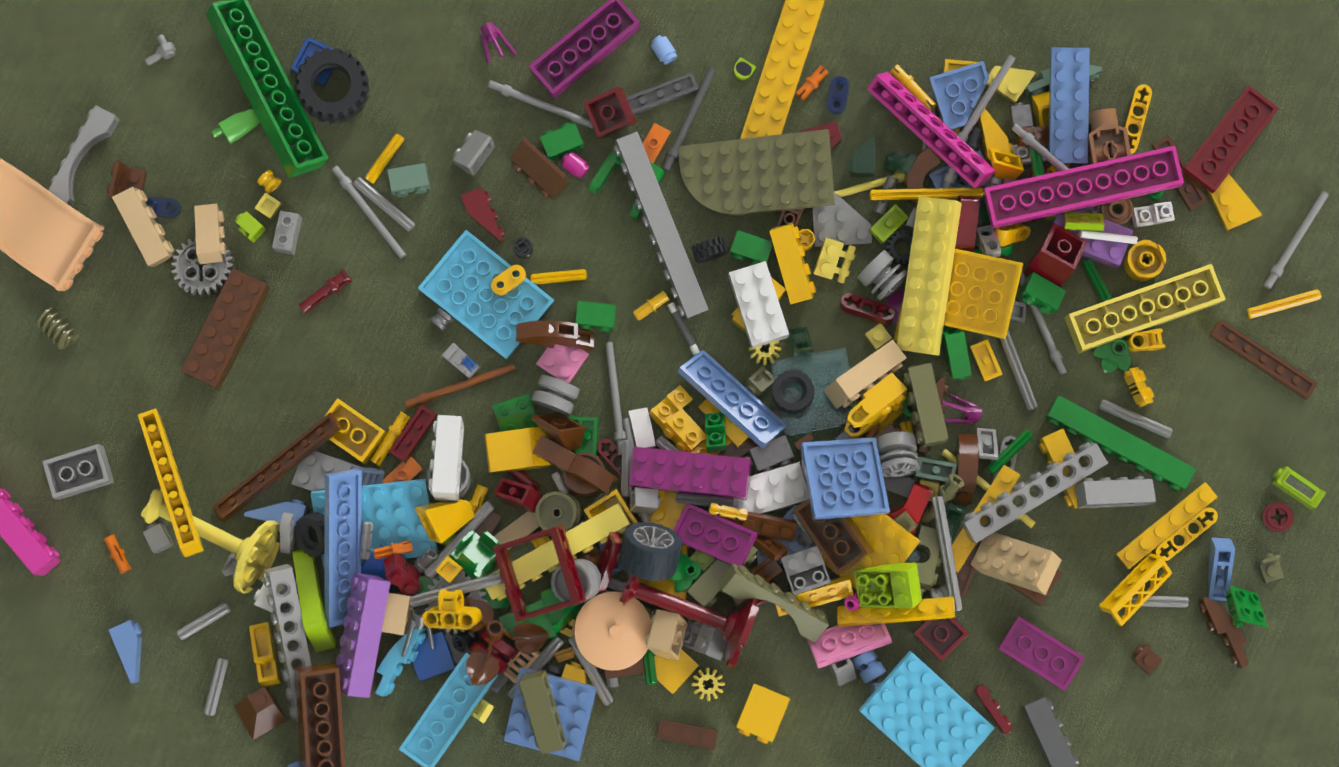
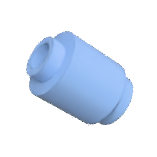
M660 35L652 40L651 48L660 62L666 65L677 57L675 54L676 50L666 36L662 37Z

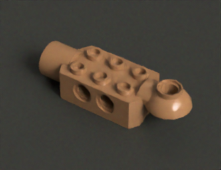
M1101 109L1089 113L1092 132L1088 135L1090 164L1130 156L1131 151L1127 128L1118 126L1116 109ZM1128 198L1102 204L1103 217L1118 225L1126 223L1133 214L1132 202ZM1119 206L1121 214H1115L1112 211V207Z

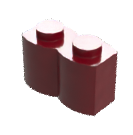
M393 553L384 560L387 580L393 585L399 586L403 594L413 596L422 589L418 570L413 565L407 564L404 557Z

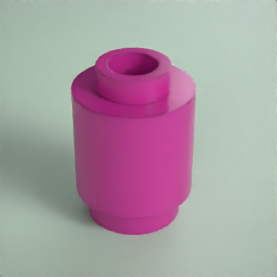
M574 152L566 153L561 160L563 163L562 168L576 178L582 179L590 169L587 162Z

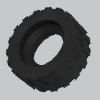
M794 369L786 370L782 374L780 373L772 385L773 402H775L777 408H780L783 412H788V414H798L801 411H805L807 407L809 408L814 398V384L811 378L806 373ZM789 383L799 384L803 390L801 398L796 401L788 400L783 393L785 386Z
M312 512L300 517L296 521L294 528L299 547L310 557H319L325 554V516L319 512ZM311 526L318 534L319 543L312 535Z

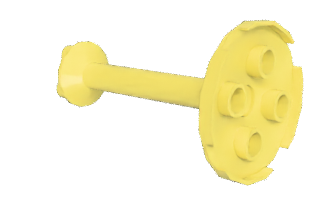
M154 489L152 491L148 504L142 510L141 516L147 524L154 523L159 517L171 522L161 489ZM193 516L200 537L236 554L237 565L234 574V587L243 594L251 592L253 588L250 586L257 579L262 581L265 569L271 568L279 551L280 543L276 541L278 531L280 532V524L274 520L266 521L259 526L251 537L241 540Z

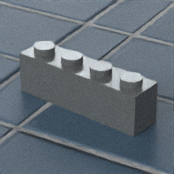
M1040 697L1021 706L1048 766L1077 767L1079 764L1078 758L1075 753H1071L1069 746H1071L1070 741L1061 732L1060 728L1063 727L1058 717L1055 718L1052 712L1054 706L1051 700L1046 699V697Z

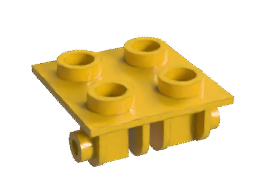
M1135 367L1124 372V379L1127 385L1136 383L1128 388L1131 389L1136 386L1138 390L1131 392V395L1140 392L1133 396L1136 405H1139L1140 408L1153 403L1152 398H1154V394L1151 388H1147L1144 382L1146 376L1143 370Z

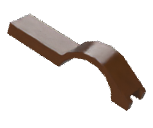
M541 436L532 454L564 472L583 478L607 496L610 494L609 488L612 482L616 483L618 480L617 477L597 463L567 450L544 436Z

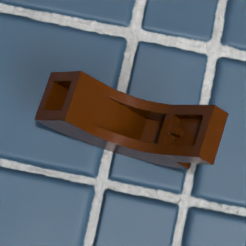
M930 147L919 152L908 165L904 177V189H923L925 175L929 170L941 163L936 153ZM910 199L908 201L910 204L918 202V199Z
M958 433L955 447L956 475L962 478L964 486L957 490L952 503L971 504L978 473L977 435Z

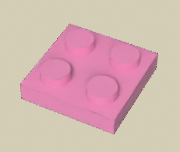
M555 344L553 348L547 347L536 365L553 377L570 384L588 358L589 353L582 349Z

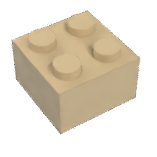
M388 594L382 632L404 636L408 633L413 610L410 604L411 596Z
M657 609L656 614L651 619V632L646 637L647 648L658 657L678 661L688 623L679 614Z

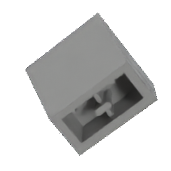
M817 546L781 558L793 595L831 583Z
M689 619L682 646L721 661L726 648V641L722 638L721 630Z

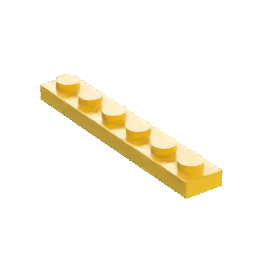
M1004 465L974 510V513L981 510L980 506L990 501L993 503L998 500L997 496L1005 491L1007 493L1011 492L1021 475ZM999 506V507L996 509V513L999 511V509L1001 508V506ZM986 516L980 518L981 526L987 524ZM964 528L952 544L957 573L977 545V543L971 542Z
M1204 482L1115 555L1127 570L1130 569L1218 496Z
M954 597L922 599L914 608L858 607L856 610L851 611L845 606H837V624L839 627L955 618Z

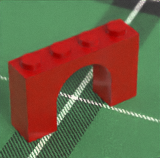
M914 481L906 501L900 507L890 509L887 515L894 520L907 511L918 525L932 494V488Z

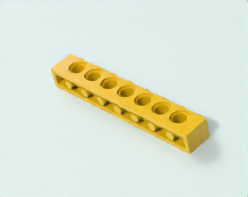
M157 409L138 414L180 550L184 557L204 551L162 419Z

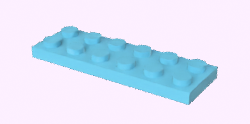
M468 652L462 657L399 748L400 751L423 767L436 766L499 675L497 674L493 680L486 684L473 685L466 672V661L470 656Z

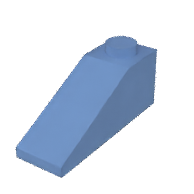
M293 499L292 503L283 502L247 511L244 513V516L262 521L274 520L280 524L283 513L287 512L295 515L296 525V521L300 517L307 515L309 507L305 506L303 501Z
M1211 538L1208 598L1214 601H1227L1225 595L1229 591L1235 555V547L1229 538Z
M129 620L109 629V632L130 683H138L142 645L140 634L142 629L138 622L135 623L134 620Z

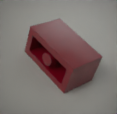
M503 477L494 492V495L505 504L535 513L536 506L542 498V495L531 486Z

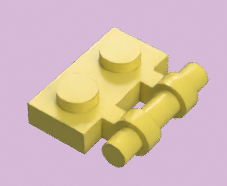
M825 237L813 274L832 280L834 273L839 274L837 281L844 283L850 273L851 261H854L856 256L854 254L856 247L849 245L846 252L842 250L843 242ZM839 257L845 258L842 268L837 267Z

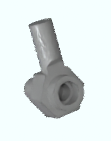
M163 34L157 36L160 47L157 48L156 53L145 59L148 65L157 62L162 57L168 59L175 55L174 51L176 49L173 43H167Z

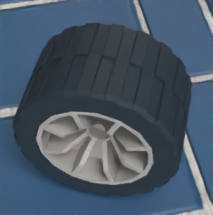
M651 522L634 523L625 529L618 558L619 564L626 572L637 578L651 581L668 579L676 572L683 544L682 540L675 531L661 524Z

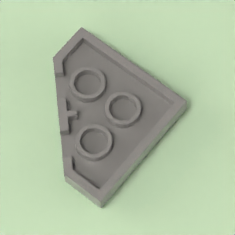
M835 192V205L812 207L815 236L814 247H821L825 237L843 242L844 245L872 243V235L868 231L871 228V224Z

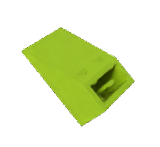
M893 563L854 570L859 607L914 608L922 601L917 563Z

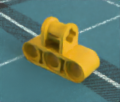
M441 589L438 593V605L424 612L422 620L430 628L467 630L481 622L482 613L476 607L464 606V597L461 590L447 591L446 589Z

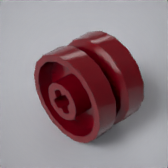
M483 628L479 637L487 645L484 646L482 643L474 641L469 647L473 654L477 652L487 654L490 639L487 636V629ZM502 638L494 641L490 657L496 658L499 661L498 672L504 674L509 667L508 663L501 656L503 655L509 660H514L519 651Z

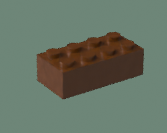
M810 499L793 510L836 575L844 573L874 552L851 517L813 520Z

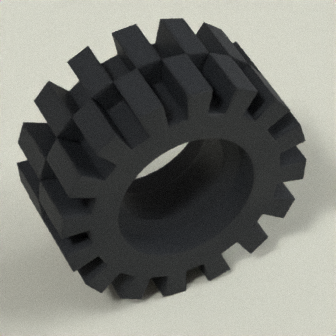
M896 231L887 240L885 248L894 258L893 264L896 263L904 266L909 264L913 238L910 231ZM900 241L907 242L910 246L909 253L906 255L898 254L895 249L896 244Z
M724 237L708 239L691 247L695 262L697 263L714 260L728 253Z

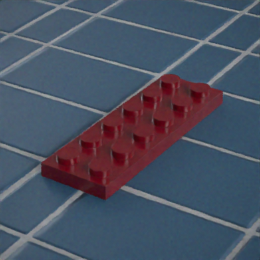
M1248 85L1183 171L1211 193H1214L1279 108Z

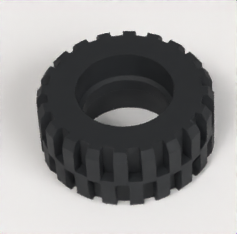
M323 48L324 51L322 52L317 50L313 52V56H307L304 59L305 63L303 65L300 64L299 72L295 76V91L301 105L312 117H316L322 122L336 123V121L345 122L349 117L352 119L356 116L355 113L358 110L361 111L363 109V104L368 99V77L363 65L351 53L343 52L339 48H334V50ZM328 69L343 71L350 81L348 94L337 102H325L315 92L316 78Z

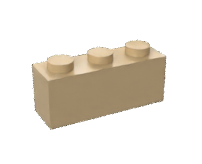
M217 203L194 206L196 254L199 263L223 262V254H226L225 243L222 242V238H225L224 227L221 226V222H224L223 211H219Z

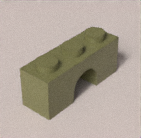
M921 525L918 538L920 543L916 549L926 552L929 560L925 563H917L920 588L930 591L932 585L936 586L938 574L935 573V569L940 567L942 556L939 555L940 544L937 529Z

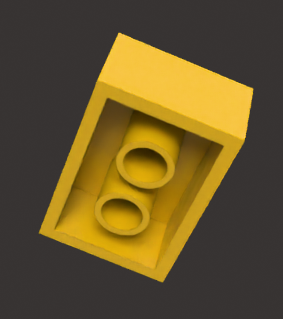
M337 398L327 414H334L342 429L329 440L366 465L387 432Z

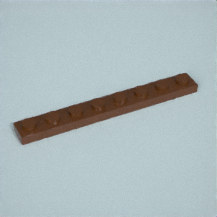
M332 413L327 414L213 506L219 519L226 522L338 433L342 428L335 415Z

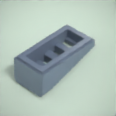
M350 467V470H362V486L382 484L385 473L382 470L368 467Z

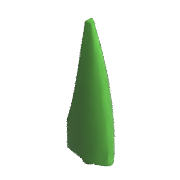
M251 108L234 114L218 123V128L211 131L214 138L222 134L227 142L232 144L255 128L260 121L254 109Z

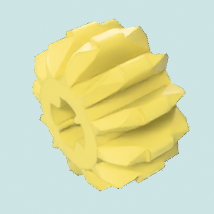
M779 340L765 344V347H769L768 353L760 351L762 346L753 349L749 347L748 350L754 352L750 355L751 359L758 357L756 359L757 364L762 359L764 366L767 365V359L773 364V357L778 359L780 356L776 353L781 351V347L776 346L779 344Z
M706 668V675L703 674L702 670H699L698 672L702 677L693 676L695 680L699 681V683H692L693 687L699 686V689H696L694 694L701 691L699 699H703L704 694H707V701L711 699L710 694H713V697L717 699L718 696L715 691L723 693V690L719 689L718 685H725L724 682L718 683L717 680L723 676L719 675L715 678L716 669L713 670L712 675H709V668ZM711 679L713 681L711 684H714L713 688L705 690L703 688L705 685H702L703 681Z

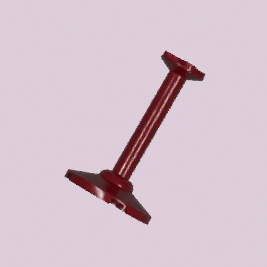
M629 574L619 600L622 602V605H625L633 597L721 630L722 638L726 641V666L733 669L739 660L738 656L742 645L745 646L759 608V606L755 605L758 599L749 598L738 612L734 611L725 616L639 582V578L632 574Z

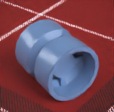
M874 650L862 653L851 660L855 669L861 671L859 675L864 684L886 672L882 663L877 662V655Z

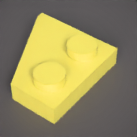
M994 66L988 75L989 80L986 85H991L1001 69L1000 66ZM1010 68L996 91L1013 103H1016L1036 72Z

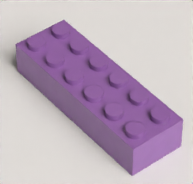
M354 572V577L350 582L351 594L347 599L348 611L343 621L344 632L340 638V654L336 659L340 674V690L347 696L370 698L391 583L373 574Z

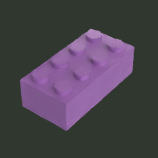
M1079 209V210L1070 211V212H1078V213H1088V212L1082 211V210H1080V209ZM1064 213L1057 214L1051 226L1056 223L1065 228ZM1104 219V231L1095 232L1132 236L1134 230ZM1066 229L1080 237L1081 230ZM1083 238L1088 242L1081 256L1117 269L1121 265L1129 243Z

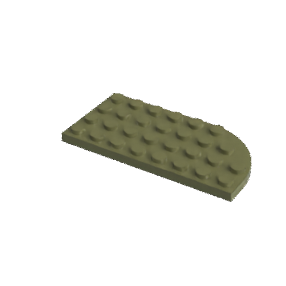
M829 129L679 147L680 171L685 186L701 205L716 213L736 216L835 205Z

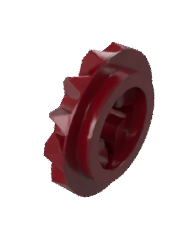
M1272 502L1262 511V520L1265 527L1272 532H1284L1293 523L1294 515L1292 509L1283 502ZM1275 512H1278V515H1285V517L1279 519V524L1277 520L1270 519V517L1276 514Z

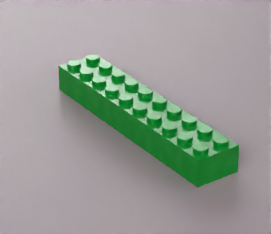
M223 0L212 3L205 15L288 178L320 169L329 158L248 0Z

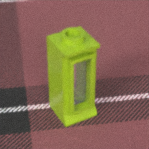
M1288 466L1282 469L1278 468L1273 475L1275 479L1272 484L1310 510L1315 509L1326 494L1325 491L1313 485Z

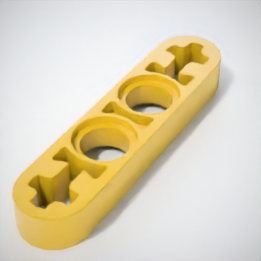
M1143 84L1139 85L1133 93L1124 128H1127L1128 138H1132L1130 147L1133 148L1130 149L1131 155L1138 148L1152 97L1151 88ZM1145 90L1147 95L1143 98L1142 103L1138 102L1141 94L1138 92ZM1140 107L1143 110L1142 116L1134 115L1133 108ZM1129 125H1136L1138 132L1131 134L1128 131Z
M1210 507L1201 510L1158 545L1154 550V554L1159 555L1161 553L1160 548L1166 549L1171 546L1175 551L1170 549L1166 553L1167 557L1162 556L1165 561L1170 560L1217 521L1218 514L1216 510ZM1205 512H1211V521L1206 520L1201 524V522L1196 519L1198 518L1199 520H1202L1206 516ZM1191 523H1195L1198 526L1196 534H1192L1188 530V526ZM1176 535L1183 537L1184 542L1181 546L1174 544L1173 539Z

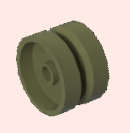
M551 492L545 494L539 500L535 516L537 523L543 530L563 525L565 532L580 525L583 519V508L576 496L566 492Z

